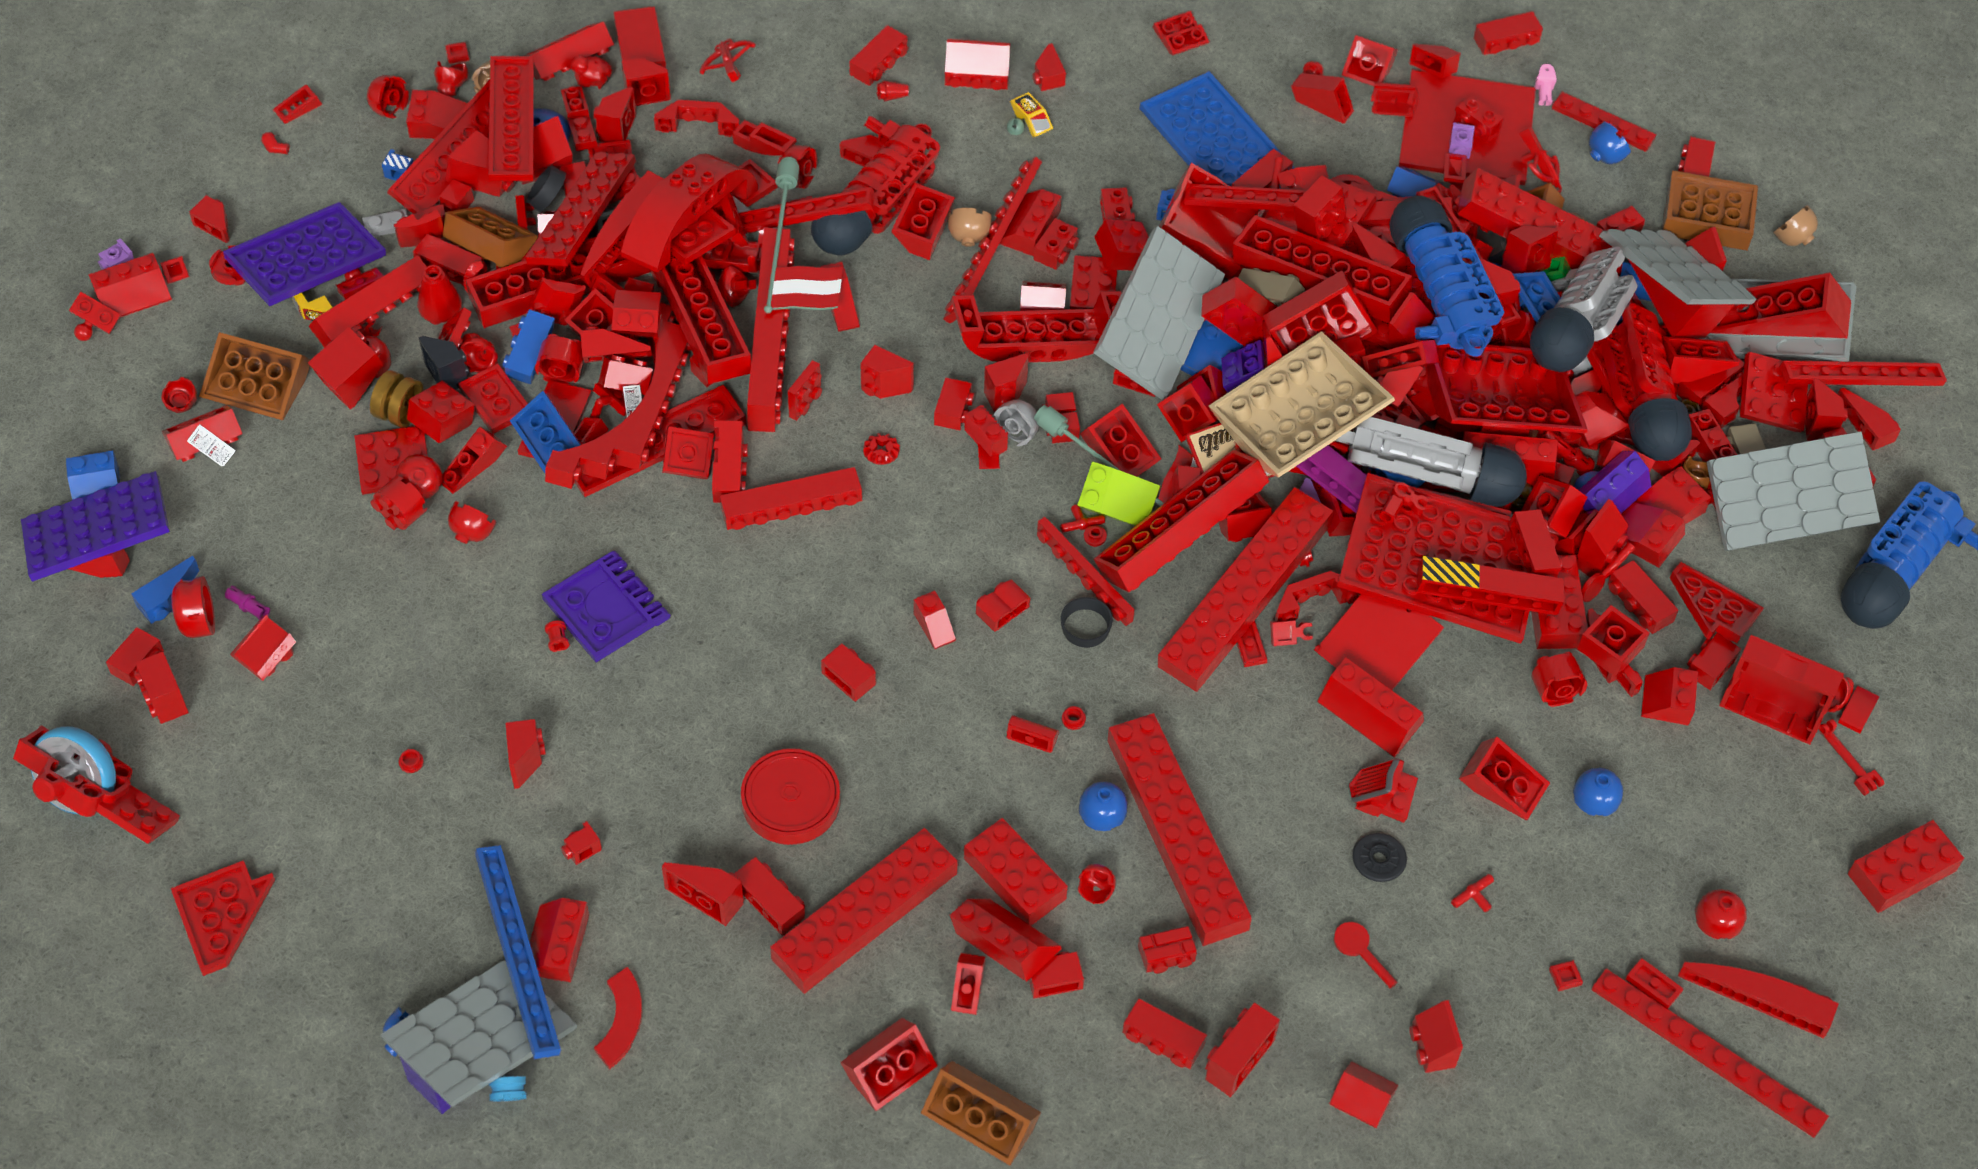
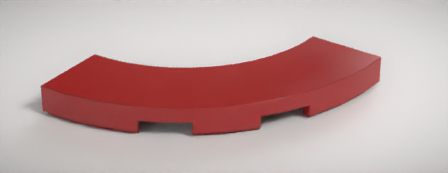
M628 967L606 981L616 1003L615 1018L608 1034L594 1047V1051L609 1070L632 1047L642 1020L640 990Z

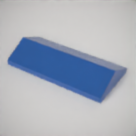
M1545 272L1513 274L1515 280H1518L1520 284L1519 295L1537 323L1546 311L1556 306L1560 296Z
M544 391L538 394L510 420L544 473L553 450L563 451L581 445Z

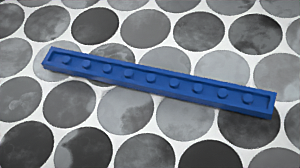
M501 845L476 848L475 856L533 1058L560 1055L561 1048Z

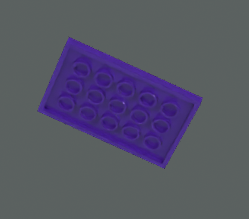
M340 202L223 251L224 258L269 307L386 256L385 248Z
M156 471L142 474L132 480L120 482L107 489L98 490L82 498H75L68 503L53 506L48 510L31 514L21 519L28 575L32 582L170 532L160 479Z

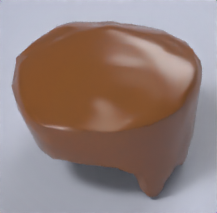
M1689 456L1682 468L1707 491L1710 482L1707 462L1694 461Z

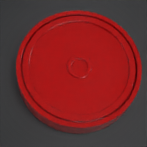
M782 749L771 752L757 760L745 774L741 786L743 814L749 826L758 835L771 842L786 845L809 842L825 833L838 815L840 808V785L837 775L823 758L812 752L801 749Z

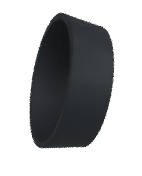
M548 166L533 184L527 196V202L538 212H542L559 192L564 183L566 173L553 166Z
M1090 597L1072 600L1064 607L1061 613V625L1064 636L1072 644L1084 648L1095 647L1105 641L1113 623L1110 609L1100 600ZM1078 610H1092L1099 613L1105 619L1107 631L1097 638L1081 639L1072 635L1065 628V622L1072 613Z

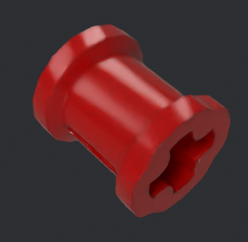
M556 620L545 625V633L549 636L548 647L550 651L566 650L570 646L565 636L566 624L563 621Z

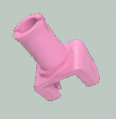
M1544 64L1540 67L1535 83V88L1539 90V105H1544V101L1546 106L1552 104V90L1556 83V75L1553 66L1549 64Z

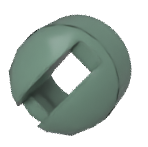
M1011 118L1008 121L1007 130L1012 135H1019L1024 131V123L1020 118Z

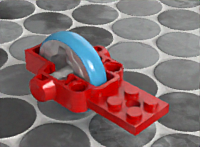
M41 725L37 730L18 741L13 759L31 770L34 779L33 792L43 802H50L60 810L85 817L94 816L98 812L147 844L173 827L179 820L180 815L130 785L133 773L131 767L112 756V749L108 743L97 739L85 730L71 726L57 727L49 730Z

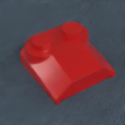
M542 277L529 303V309L555 318L556 324L567 325L564 320L580 304L586 285H576Z

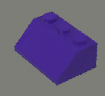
M1622 451L1579 489L1581 493L1588 497L1583 506L1586 512L1593 509L1600 511L1606 501L1610 499L1614 502L1620 513H1622L1651 487L1649 468L1636 451Z

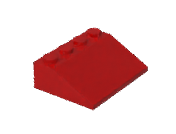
M1342 270L1263 315L1269 332L1285 355L1321 331L1332 341L1357 334L1362 341L1378 332Z

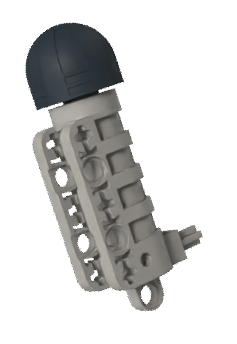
M1620 247L1593 252L1584 258L1579 268L1570 270L1565 278L1551 281L1557 292L1564 293L1556 306L1546 311L1540 317L1530 337L1532 354L1543 368L1557 372L1574 369L1586 358L1594 341L1606 338L1613 331L1638 287L1633 275L1619 277L1616 272L1625 259Z
M1369 417L1357 425L1353 432L1348 431L1335 440L1349 444L1348 462L1469 493L1470 501L1493 507L1504 506L1516 500L1526 484L1527 473L1521 458L1508 448L1486 442L1482 448H1478L1469 442L1374 417Z

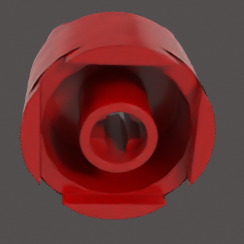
M549 334L547 339L541 344L535 364L536 373L539 374L540 372L544 376L543 380L546 382L551 380L564 384H569L572 381L576 383L579 380L584 362L581 341Z
M400 476L392 478L373 495V500L370 501L371 506L386 518L385 523L393 530L396 528L401 530L407 529L427 511V508L422 506L425 500L420 492L410 482L404 484L401 481L403 478Z
M1571 652L1551 657L1543 656L1537 660V666L1534 668L1531 678L1544 703L1547 702L1548 706L1556 707L1570 704L1574 701L1573 697L1578 693L1580 696L1584 694L1587 689V681Z

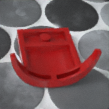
M764 230L759 231L758 242L748 241V245L742 248L736 241L732 242L730 238L714 247L705 255L704 260L707 266L713 269H725L730 265L741 272L758 273L761 265Z

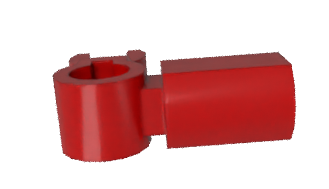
M1399 482L1390 492L1389 498L1379 514V518L1388 524L1393 523L1403 505L1405 507L1409 506L1415 514L1421 515L1425 509L1423 507L1427 505L1429 499L1422 495H1415V492L1407 484Z

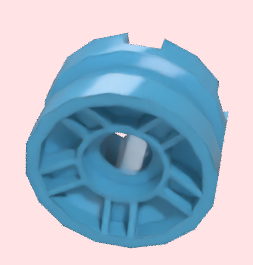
M500 1077L489 1083V1086L492 1087V1093L489 1094L490 1101L500 1102L527 1099V1092L524 1091L526 1077Z

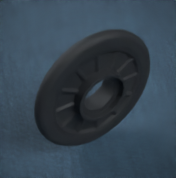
M1373 833L1366 835L1356 843L1353 849L1352 857L1356 869L1361 875L1372 881L1388 882L1394 880L1402 874L1407 864V855L1404 847L1398 840L1387 834ZM1375 853H1382L1386 856V861L1377 862L1373 855Z

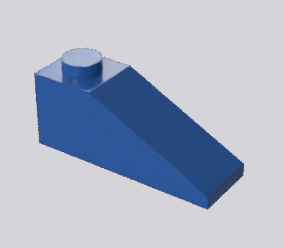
M191 556L131 593L135 605L151 624L155 621L163 620L172 611L171 595L175 584L180 579L190 581L196 577L199 568L195 558Z

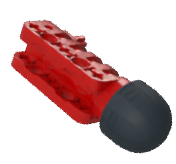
M872 116L867 118L864 126L878 134L877 143L882 145V148L878 150L841 193L872 187L874 190L873 209L844 215H829L812 220L811 234L821 250L838 256L854 252L871 233H882L899 215L914 182L918 181L923 186L934 174V161L940 151V145L931 137L932 130L928 125H902L900 127L892 120H889L885 125ZM930 148H932V149L927 153V156H926V155H925L926 149L929 150ZM880 217H882L881 223L874 224V222H878Z
M1630 303L1622 313L1623 322L1619 326L1615 325L1611 334L1600 340L1613 400L1620 411L1630 415L1628 419L1631 438L1638 451L1655 461H1669L1676 458L1688 447L1692 436L1691 422L1686 406L1678 401L1675 395L1674 383L1670 377L1671 371L1666 360L1665 347L1662 344V337L1667 336L1666 330L1659 327L1657 316L1653 312L1635 303Z

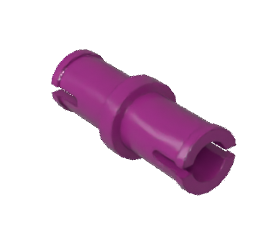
M234 585L226 590L225 598L237 604L243 612H249L259 620L263 615L269 616L270 608L258 602L252 594H246Z

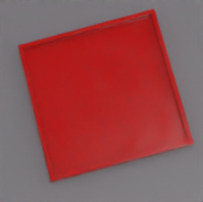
M1411 70L1409 85H1416L1419 101L1413 117L1405 116L1398 167L1444 174L1445 153L1449 152L1453 123H1457L1454 121L1456 115L1455 108L1461 100L1464 101L1471 95L1504 118L1500 132L1489 142H1485L1473 134L1470 158L1466 159V177L1478 167L1500 179L1521 175L1520 185L1525 186L1528 163L1523 164L1521 157L1529 153V148L1519 133L1532 127L1536 88L1452 75L1440 78L1429 72Z

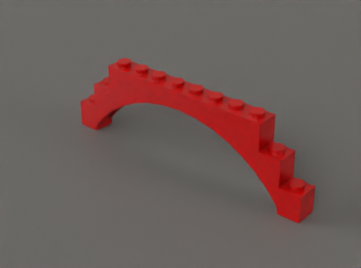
M628 278L624 289L627 291L654 292V284ZM661 303L659 338L646 337L652 350L654 374L649 389L642 401L622 423L606 434L574 448L563 451L553 450L546 465L545 482L572 489L575 480L579 481L582 473L606 480L609 471L613 472L615 464L640 470L642 463L647 462L650 453L649 445L653 446L655 443L656 429L660 430L663 422L662 413L666 414L670 403L668 399L669 397L673 398L676 390V385L674 384L675 382H680L683 371L681 367H686L689 358L688 351H692L680 325L675 324L676 316H673V310L670 305Z

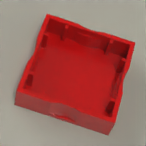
M1191 163L1182 175L1159 227L1165 233L1170 234L1181 242L1182 245L1198 254L1199 257L1212 264L1216 269H1219L1225 274L1224 277L1230 280L1241 267L1240 264L1234 262L1233 243L1255 215L1262 217L1265 210L1185 205V193L1191 184L1229 186L1218 177Z
M1750 635L1719 706L1810 745L1836 695L1844 673Z

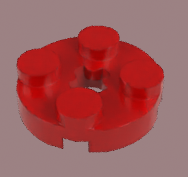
M237 245L228 246V249ZM221 249L216 251L209 261L212 277L217 282L225 285L239 286L244 284L245 280L233 267L228 266L230 264L224 258L223 251L221 252Z

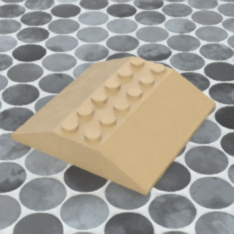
M1321 331L1210 404L1209 408L1237 445L1248 456L1258 459L1265 472L1279 478L1394 402L1395 399Z

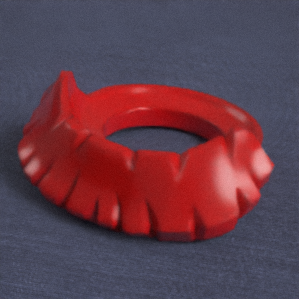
M473 261L468 264L463 279L464 289L467 293L466 279L475 277L479 271V275L486 273L487 264L485 262Z

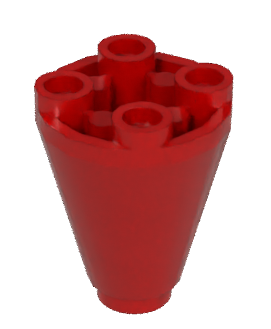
M430 265L425 268L422 275L417 308L420 316L434 325L447 322L462 310V299L445 272L437 265Z

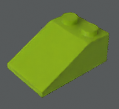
M1092 461L1078 506L1081 509L1136 526L1152 513L1161 486Z

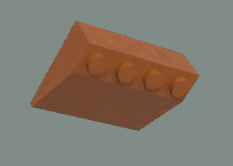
M1672 170L1662 230L1672 232L1679 239L1691 240L1709 228L1716 227L1722 246L1747 251L1754 234L1758 186Z
M219 332L199 397L284 420L306 380L310 367L308 362L311 359L297 353Z

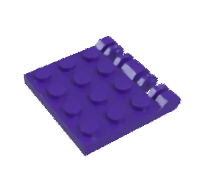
M616 551L606 554L542 593L544 602L560 621L566 624V628L595 663L654 626L664 623L671 616L659 601H655L643 608L644 605L653 600L654 595L651 591H648V588L640 578L635 576L636 574L633 570L630 569L616 577L618 573L627 567V563L622 560Z

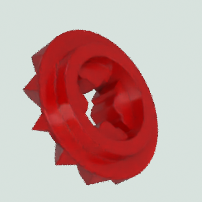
M878 433L876 436L870 435L869 439L864 441L863 452L870 462L885 465L893 462L898 457L900 445L897 443L896 437H890L889 433L886 435ZM877 444L882 447L885 446V450H877Z

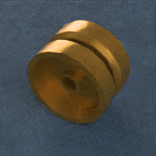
M393 370L386 371L378 379L370 399V413L373 417L383 421L389 420L393 425L401 428L407 427L411 423L407 420L409 399L424 391L423 384L414 378H405L403 374Z

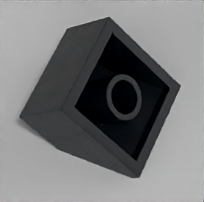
M426 336L419 337L424 364L435 382L444 381L453 389H459L458 383L466 380L467 376L470 375L464 363L467 359L463 350H458L455 344L450 341Z

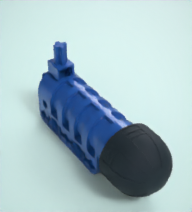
M1412 196L1396 206L1392 214L1390 233L1397 249L1406 254V257H1409L1411 263L1415 265V272L1419 280L1423 282V289L1427 297L1431 299V306L1436 316H1438L1435 317L1431 326L1415 328V338L1419 341L1434 339L1436 345L1449 343L1454 349H1464L1471 356H1480L1493 336L1491 326L1498 324L1504 314L1499 298L1470 238L1465 233L1452 232V225L1443 207L1437 201L1428 197ZM1462 258H1469L1472 263H1465ZM1479 293L1487 294L1489 299L1480 297Z
M1919 482L1872 539L1867 552L1858 562L1855 571L1848 578L1841 592L1843 611L1853 623L1870 629H1878L1891 624L1910 601L1909 590L1948 541L1957 547L1966 542L1978 550V535L1972 531L1975 523L1963 517L1964 513L1959 505L1960 498L1956 493L1952 491L1943 492L1928 482ZM1925 492L1926 494L1921 499L1919 497L1920 493Z

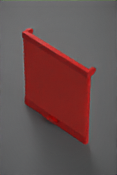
M1361 594L1324 640L1314 648V651L1335 668L1346 657L1393 690L1442 632L1444 627L1427 614Z

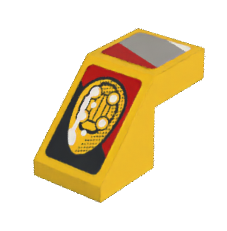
M1029 92L1010 100L1016 117L1018 119H1025L1033 137L1053 129L1045 108Z
M302 293L292 297L295 307L303 319L313 321L332 308L325 295L311 302H307Z

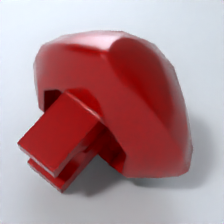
M730 265L722 271L718 281V289L725 303L732 308L739 305L747 297L751 289H757L756 280L749 281L739 269Z

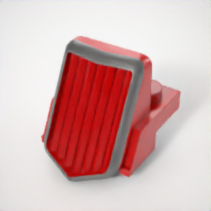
M1392 759L1361 769L1348 786L1350 797L1356 803L1355 809L1377 817L1383 814L1404 823L1408 817L1418 778L1402 772L1403 760Z

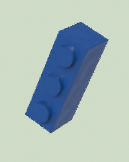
M530 309L526 316H522L518 327L521 330L518 336L514 335L510 346L513 349L510 355L506 354L502 367H505V373L508 377L524 383H532L536 373L535 364L541 344L547 339L549 334H552L555 327V318Z

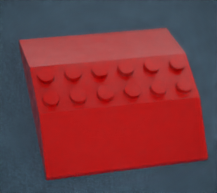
M1449 343L1436 345L1439 363L1428 365L1427 371L1429 391L1439 417L1452 424L1587 433L1588 428L1566 371L1557 372L1543 368L1534 358L1530 348L1486 345L1484 352L1480 356L1475 357L1467 354L1464 349L1452 348Z

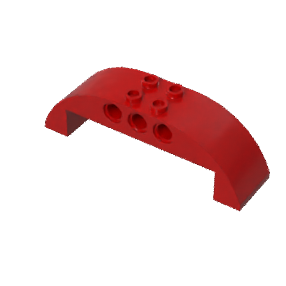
M706 153L692 157L657 184L646 196L627 230L621 256L658 273L671 261V240L727 194L731 193L747 200L758 191L757 180L748 170L714 155Z
M1100 292L1093 309L979 312L974 295L952 296L951 301L963 342L975 355L990 361L1000 362L1027 353L1028 363L1057 362L1093 354L1122 292Z

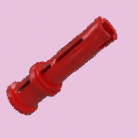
M1539 430L1537 432V438L1558 440V454L1564 458L1565 464L1574 467L1580 476L1594 469L1595 461L1584 456L1581 449L1571 447L1553 431Z

